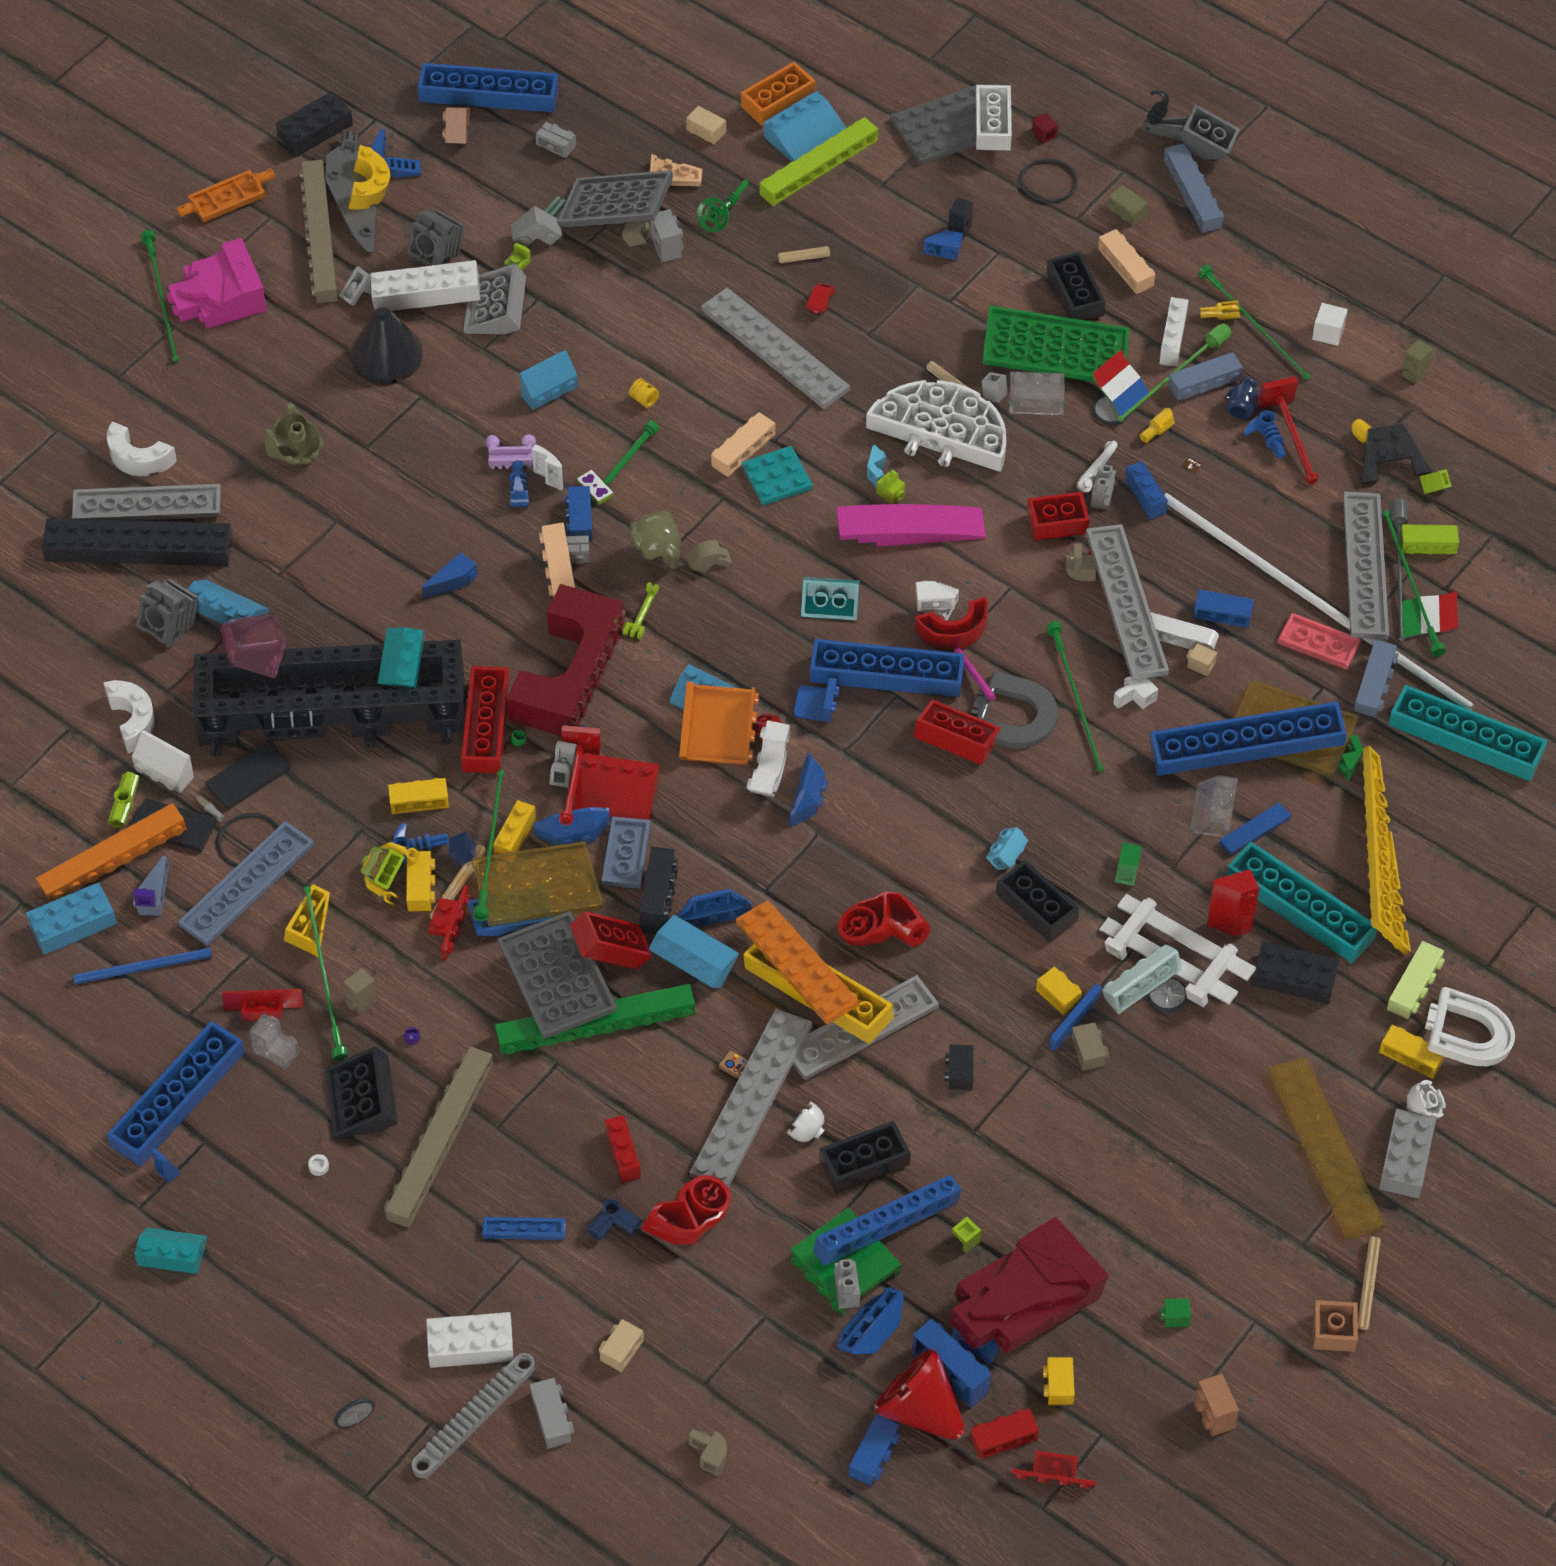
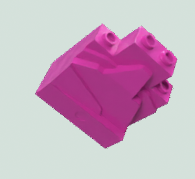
M242 238L222 243V250L214 256L194 261L192 265L183 267L184 275H181L183 281L168 285L169 293H166L169 304L173 303L174 316L178 315L180 322L198 317L200 323L203 322L206 329L267 311L263 285Z

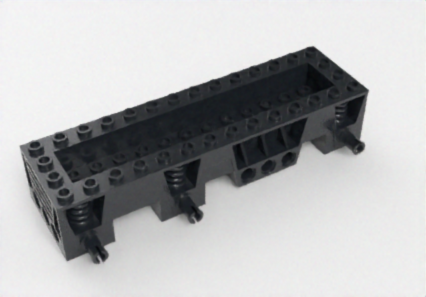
M461 639L424 641L416 688L408 689L378 684L384 644L194 654L193 716L199 746L211 745V755L217 757L218 751V757H221L223 755V745L238 744V731L260 729L267 741L322 738L325 726L350 724L352 738L364 737V747L370 749V742L371 748L376 747V736L390 735V722L427 720L428 733H441L440 741L442 744H446V738L448 739V744H451L453 742L452 732L464 731L466 720Z

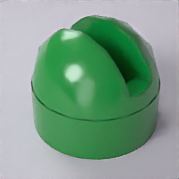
M522 730L513 731L511 743L516 747L524 745L527 738L526 733Z

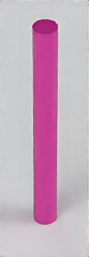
M960 648L954 650V653L964 654ZM964 655V667L989 701L995 700L996 696L966 655Z

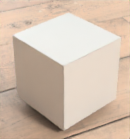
M1322 303L1315 321L1312 339L1338 346L1345 328L1348 309Z

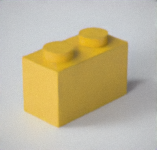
M1055 967L1037 980L1036 991L1063 1016L1081 1001L1082 991L1077 984H1073L1064 972L1059 971Z
M1047 1357V1365H1043V1378H1047V1384H1044V1397H1048V1405H1073L1075 1396L1073 1357Z

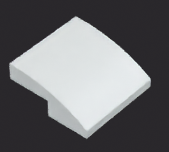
M535 444L532 448L533 472L544 476L547 485L562 490L561 463L549 451Z

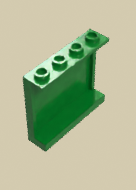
M849 1208L842 1211L791 1248L790 1258L792 1264L804 1272L803 1274L807 1281L813 1282L820 1295L826 1296L835 1311H840L843 1316L846 1314V1308L839 1309L834 1278V1263L847 1259L855 1261L860 1298L890 1275L896 1278L901 1274V1263L880 1241L874 1242L828 1265H823L813 1252L817 1236L858 1218Z

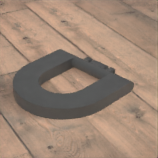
M997 671L992 673L988 686L994 695L996 693L1023 700L1035 708L1037 712L1035 720L1021 727L986 719L992 701H989L984 692L979 689L971 715L1001 727L995 744L1009 748H1028L1040 744L1054 731L1057 723V704L1052 694L1042 685L1028 679Z

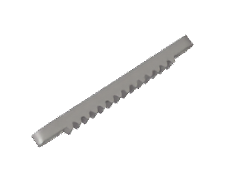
M519 1354L506 1367H503L502 1371L498 1372L496 1377L492 1378L490 1383L486 1384L484 1389L480 1390L479 1394L475 1395L473 1400L469 1401L467 1406L463 1407L461 1412L457 1413L455 1418L451 1419L449 1424L445 1425L443 1430H440L438 1435L434 1436L432 1441L426 1444V1447L412 1461V1470L416 1477H429L534 1372L535 1362L530 1354ZM522 1361L530 1363L527 1369H521L518 1365ZM420 1462H426L429 1466L426 1470L420 1471L417 1469V1465Z

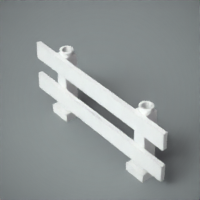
M1126 894L1117 906L1132 916L1124 926L1108 917L1099 929L1110 936L1104 942L1106 951L1122 961L1127 956L1126 947L1131 948L1146 958L1149 957L1160 946L1137 934L1146 923L1213 961L1207 970L1203 972L1180 958L1182 970L1176 973V975L1190 982L1185 989L1188 999L1204 1008L1208 1002L1207 994L1209 993L1229 1005L1238 994V991L1218 979L1227 969L1248 981L1256 967L1237 957L1236 953L1238 950L1234 945L1228 944L1221 948L1155 910L1156 902L1151 898L1140 902Z

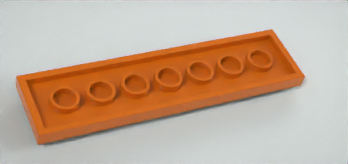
M769 900L736 918V924L826 1025L860 1006L857 997Z

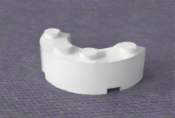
M113 421L107 431L110 456L116 467L123 472L134 476H149L150 473H162L176 463L174 447L161 441L148 448L133 447L130 445L128 428Z
M117 680L104 682L111 710L121 709L132 714L131 718L120 726L127 753H131L135 750L143 730L150 734L154 731L155 716L151 699L141 687L133 683Z
M767 720L766 727H762L760 738H763L762 751H759L757 756V763L759 765L757 769H754L753 776L748 779L747 789L751 793L775 796L772 792H777L787 756L786 742H789L790 725Z

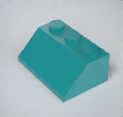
M804 577L801 617L857 620L860 581Z
M405 627L387 628L378 684L406 689L416 688L425 637L423 630Z
M146 1228L139 1235L135 1250L137 1265L198 1274L207 1236Z

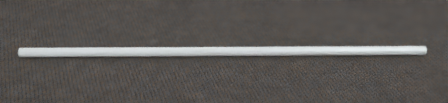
M1168 493L1164 494L1170 507L1350 630V619L1174 497ZM1362 638L1372 646L1375 640L1381 641L1380 639ZM1399 653L1398 664L1459 706L1469 710L1473 709V703Z

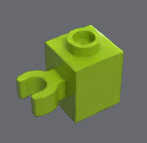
M893 469L891 473L888 472L877 481L876 494L890 504H895L905 496V483L898 479L899 474Z

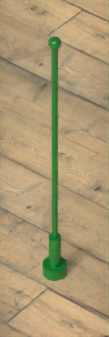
M145 230L141 233V239L146 244L148 255L152 260L173 355L172 361L176 363L179 361V357L176 356L155 262L156 254L153 243L156 237L154 231Z
M1204 265L1200 268L1198 275L1203 280L1208 279L1218 291L1221 290L1231 301H1236L1223 288V284L1213 275V269L1209 265ZM1238 305L1239 310L1303 375L1304 380H1309L1310 374L1305 373L1266 331Z
M1384 510L1382 514L1386 517L1427 625L1426 630L1432 643L1430 646L1431 654L1433 657L1442 656L1446 653L1444 643L1439 642L1434 627L1430 625L1390 520V512Z
M1052 621L1046 625L1048 635L1053 636L1057 651L1061 654L1097 763L1096 769L1098 772H1102L1104 766L1100 763L1063 651L1065 648L1060 636L1062 627L1060 622Z
M503 770L497 772L499 777L483 887L480 890L478 906L473 908L472 916L478 921L487 920L489 915V909L486 907L488 894L486 887L502 777L505 775Z
M305 886L303 891L307 897L332 1022L331 1032L334 1049L331 1050L333 1060H343L348 1057L347 1047L342 1046L339 1027L336 1026L310 896L311 888Z

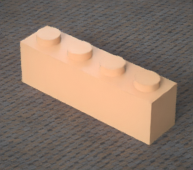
M1115 229L1099 237L1098 250L1136 294L1154 286L1156 277L1154 270L1149 268L1143 257L1137 254L1135 248L1126 241L1123 234H1120Z
M760 412L751 417L743 427L737 429L731 438H727L722 446L712 452V467L729 477L741 466V462L748 460L775 435V422Z
M564 522L542 526L539 538L540 543L545 545L542 555L543 561L548 563V567L545 568L546 578L551 580V585H548L549 595L554 597L560 584L574 588L575 585Z

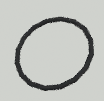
M1045 158L1035 160L1026 165L1020 173L1019 183L1022 191L1029 198L1043 203H1056L1072 196L1077 189L1078 178L1076 172L1067 163L1058 159ZM1053 162L1069 169L1073 174L1075 182L1070 193L1062 198L1053 200L1040 199L1031 195L1025 189L1022 182L1023 175L1029 167L1036 163Z
M245 813L229 820L218 834L217 847L221 857L230 865H239V863L231 861L224 854L221 847L222 835L229 825L245 817H260L271 822L277 829L279 825L271 817L260 813Z

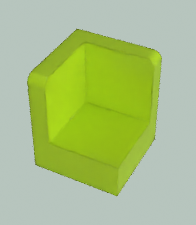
M1447 469L1420 476L1425 494L1452 487Z
M968 1217L952 1228V1233L963 1243L962 1250L965 1253L980 1242L981 1229Z

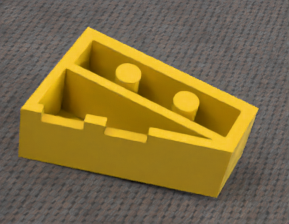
M312 884L310 896L321 946L330 892ZM305 896L285 929L284 941L318 957L307 897Z

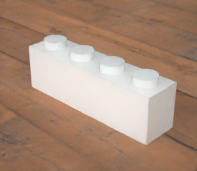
M1171 297L1159 363L1161 365L1177 367L1189 301L1187 299Z

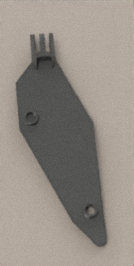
M342 129L340 146L328 153L326 157L325 181L352 236L367 253H373L376 204L362 210L348 208L354 182H365L367 180L361 174L354 172L358 153V132L355 131L352 140V130H348L345 139V129Z

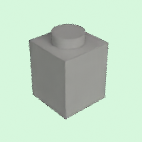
M990 372L982 380L983 399L995 403L1000 402L1007 395L1006 375Z

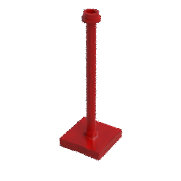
M1297 377L1262 383L1257 402L1259 409L1279 405L1307 474L1305 481L1308 484H1315L1318 482V473L1312 470L1286 403L1294 401L1298 386Z
M562 726V742L577 744L564 811L559 815L560 823L563 825H570L574 819V815L571 812L583 754L601 755V729Z

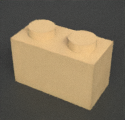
M697 106L686 118V130L703 138L705 141L715 144L726 133V120Z
M623 1319L618 1325H614L607 1341L604 1340L599 1347L600 1361L621 1373L644 1341V1331Z

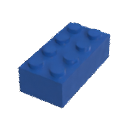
M930 1319L913 1334L912 1354L918 1357L927 1349L933 1348L940 1356L952 1391L967 1406L973 1408L989 1394L991 1377L989 1369L983 1364L980 1365L970 1351H965L955 1337H950L940 1323H935Z

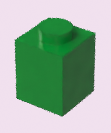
M1189 1298L1164 1299L1163 1307L1159 1309L1160 1320H1164V1327L1190 1326Z

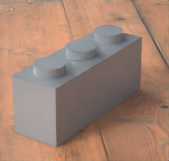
M554 1378L530 1384L532 1400L547 1449L571 1443V1434H574L572 1422H568L566 1415H569L567 1405L561 1402L560 1397H563L561 1385H556Z

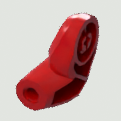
M885 891L873 898L862 900L849 908L839 919L837 927L841 938L853 946L877 944L893 936L909 946L916 947L928 938L931 931L929 923L913 903L901 893Z
M697 1176L677 1192L673 1201L656 1203L641 1230L668 1243L676 1245L696 1244L706 1232L715 1228L725 1217L731 1201L730 1190L723 1181L714 1176Z

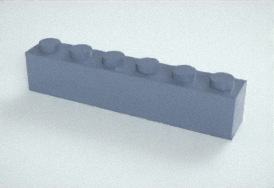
M1184 143L1165 148L1164 161L1201 232L1205 233L1221 229L1224 214L1222 210H1219L1217 200L1212 197L1211 189L1206 185L1203 174H1200L1197 162L1193 161L1191 151L1187 149Z

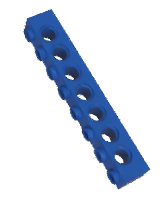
M948 1175L817 1236L813 1252L824 1266L956 1205L962 1189L953 1177Z

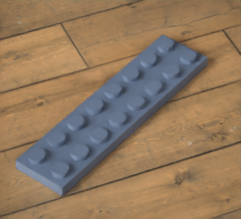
M284 821L178 921L179 926L208 947L314 846V841L287 821Z

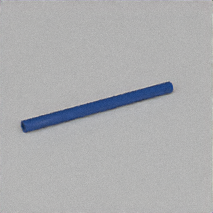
M205 948L74 974L73 977L75 984L210 958L212 953L211 948Z

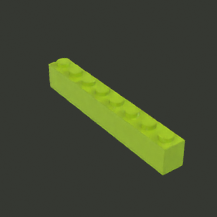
M865 117L856 121L850 127L843 129L834 137H830L826 142L803 154L794 162H790L786 167L776 171L770 177L763 179L760 182V195L772 206H775L878 141V128Z

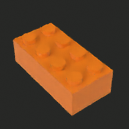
M792 62L742 91L741 107L761 126H764L765 121L814 93L816 81L798 64Z

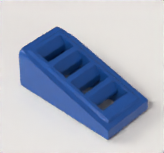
M380 129L371 148L384 159L386 133L384 129Z
M385 157L390 170V178L421 176L420 160Z
M155 1148L151 1150L155 1170L166 1182L170 1183L180 1175L179 1170Z

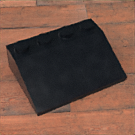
M374 1046L325 1068L334 1138L381 1132L398 1124L389 1056Z

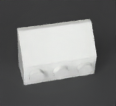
M145 730L141 732L132 755L135 770L139 773H145L155 782H161L168 789L181 793L194 778L190 755Z

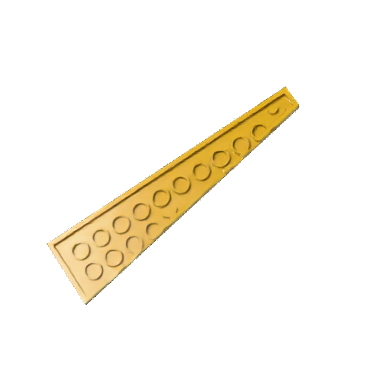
M1370 746L1363 748L1362 761L1364 764L1363 776L1365 785L1363 788L1365 791L1364 804L1366 806L1365 819L1367 821L1366 834L1368 840L1366 846L1368 849L1367 862L1369 865L1368 878L1370 880L1369 893L1371 897L1370 909L1372 918L1370 921L1372 926L1379 930L1385 939H1388L1396 949L1406 955L1411 952L1408 931L1404 930L1403 927L1406 918L1400 908L1403 906V899L1398 892L1401 886L1393 836L1387 827V824L1390 823V817L1385 812V808L1388 805L1387 800L1382 794L1385 791L1381 761L1380 756Z

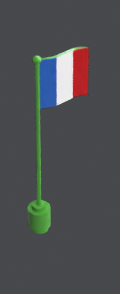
M1226 324L1217 325L1205 336L1206 345L1174 372L1182 370L1207 347L1214 349L1220 347L1230 338V328ZM1122 350L1117 352L1092 374L1098 387L1114 406L1119 415V422H1123L1126 416L1169 380L1168 376L1153 390L1148 392L1141 377L1127 362Z

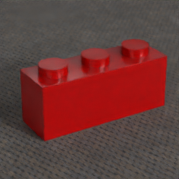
M625 1116L606 1119L605 1133L621 1183L641 1178L640 1164Z
M1030 1409L1017 1410L1012 1415L997 1417L992 1422L986 1424L979 1423L971 1428L970 1439L979 1460L1036 1441L1039 1438V1428Z

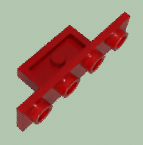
M466 885L463 887L459 901L439 898L428 928L429 934L445 937L441 953L443 960L446 961L449 954L453 953L455 937L458 938L461 921L463 922L466 917L468 901L472 900V895L469 893L468 886Z
M302 989L222 991L223 1010H242V1020L282 1019L283 1008H303Z
M1036 1450L1033 1471L1011 1469V1473H1014L1015 1478L1028 1480V1476H1034L1036 1481L1049 1483V1479L1058 1480L1057 1484L1070 1486V1482L1079 1483L1080 1488L1091 1489L1092 1485L1096 1486L1097 1482L1075 1478L1078 1456Z

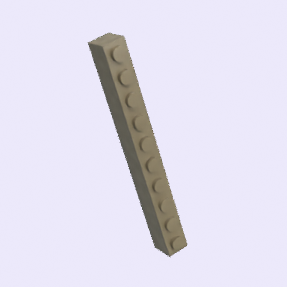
M323 160L302 162L303 169H299L300 180L304 179V182H301V191L305 192L302 195L303 205H306V207H303L304 218H308L304 222L305 230L309 231V233H306L307 244H310V246H307L308 257H312V259H308L309 269L313 270L310 273L311 283H314V286H311L312 296H316L317 303L338 301Z
M471 1046L467 1053H463L459 1069H455L451 1084L445 1088L443 1100L438 1102L434 1117H431L428 1121L426 1133L420 1136L419 1146L411 1154L409 1166L403 1169L402 1179L393 1189L392 1199L388 1200L385 1204L384 1211L388 1221L410 1228L493 1066L491 1053Z

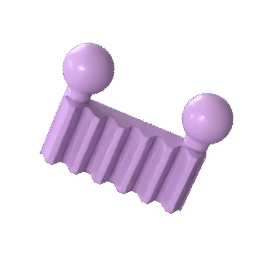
M490 435L486 438L485 444L489 448L488 462L491 469H494L495 466L499 469L505 466L508 469L515 460L522 462L523 467L527 466L530 468L533 465L532 448L536 444V439L533 435H525L522 438L523 446L498 447L500 440L495 435Z

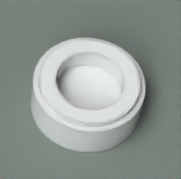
M320 1154L312 1156L308 1161L309 1171L316 1176L324 1175L329 1169L328 1159Z

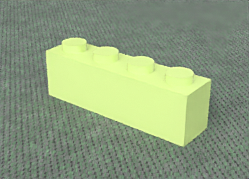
M1422 941L1391 995L1387 1010L1408 1020L1412 1013H1417L1420 1006L1419 1000L1426 997L1428 984H1433L1437 976L1436 970H1441L1445 959L1442 958L1444 950Z

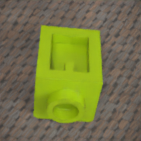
M515 243L514 252L504 262V267L516 263L523 270L531 261L530 250L524 245Z

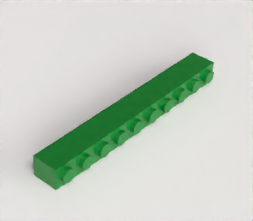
M690 984L614 999L617 1006L616 1012L544 1040L533 1017L495 1024L501 1055L513 1054L516 1051L532 1050L536 1047L551 1046L559 1042H571L578 1038H590L597 1034H609L621 1029L628 1030L640 1025L647 1026L659 1021L666 1022L674 1018L689 1017L695 1014V1001Z

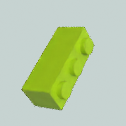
M1402 524L1401 549L1403 553L1457 554L1459 545L1457 525Z

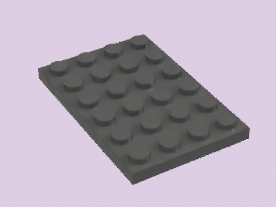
M976 85L890 115V121L920 165L976 146Z
M672 170L576 178L557 223L561 227L655 220L673 179Z
M571 911L497 938L498 944L543 1040L617 1011V1006L595 960L582 957L579 952V947L570 928V924L575 920Z

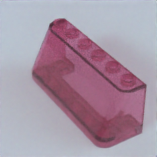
M264 614L229 619L227 623L223 622L220 633H222L223 643H225L230 664L275 678L287 643L278 616Z

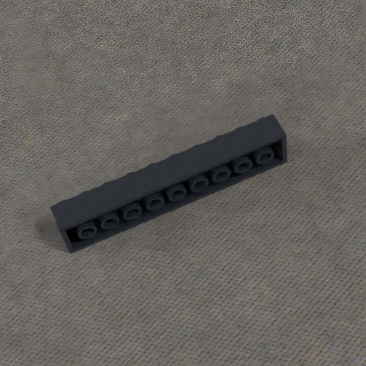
M46 519L42 551L44 560L50 562L229 566L233 536L230 523Z

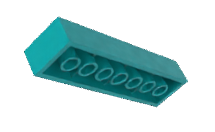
M1408 685L1404 686L1389 720V726L1528 781L1532 780L1544 756L1548 742L1546 739Z
M1251 841L1227 866L1226 876L1250 869L1259 886L1257 899L1259 902L1352 964L1376 937L1377 929L1372 926L1369 919Z

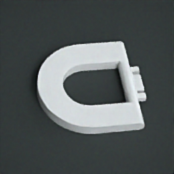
M1448 987L1441 988L1438 1005L1434 1003L1430 1005L1425 1025L1426 1029L1431 1030L1428 1045L1430 1052L1474 1066L1494 1065L1503 1061L1509 1055L1515 1041L1514 1028L1504 1012L1492 1003ZM1448 1010L1481 1022L1489 1029L1492 1039L1489 1042L1479 1044L1443 1033L1442 1029L1446 1011Z

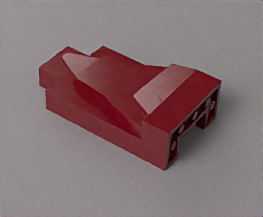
M1054 1217L1018 1240L1012 1252L958 1282L954 1295L961 1304L952 1308L948 1320L951 1326L957 1329L965 1342L970 1344L974 1350L994 1339L996 1344L1008 1354L1099 1300L1109 1274L1057 1217Z

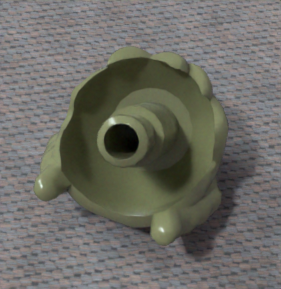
M292 403L287 404V413L280 416L271 428L265 431L264 443L267 456L280 459L290 465L311 464L323 448L324 442L319 435L317 426L310 423Z
M664 510L659 513H649L630 524V539L638 550H642L641 554L645 559L653 560L660 556L664 562H668L671 569L677 568L680 560L681 537L671 512Z

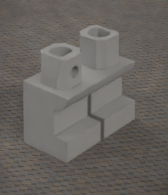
M1103 464L1101 468L1098 467L1090 507L1109 509L1116 471L1112 470V466Z
M847 1259L834 1263V1278L839 1309L860 1307V1289L855 1261Z

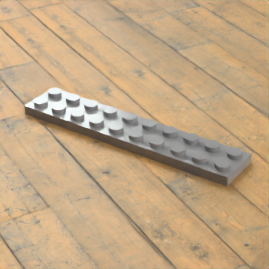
M728 287L701 306L705 314L823 409L850 391L849 384Z
M1344 492L1343 511L1350 635L1353 638L1388 640L1389 624L1380 494Z
M1123 525L1086 529V536L1131 679L1168 675L1167 662Z
M775 1009L690 1171L691 1177L696 1178L701 1175L714 1176L723 1181L729 1188L813 1026L811 1021Z

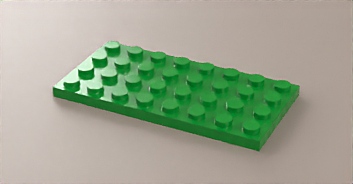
M989 305L982 364L1095 382L1092 374L1117 352L1122 350L1127 360L1130 328Z

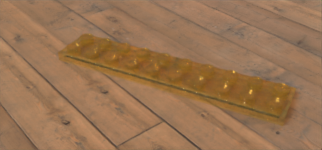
M1307 1057L1269 1067L1268 1072L1346 1240L1383 1229L1385 1223Z

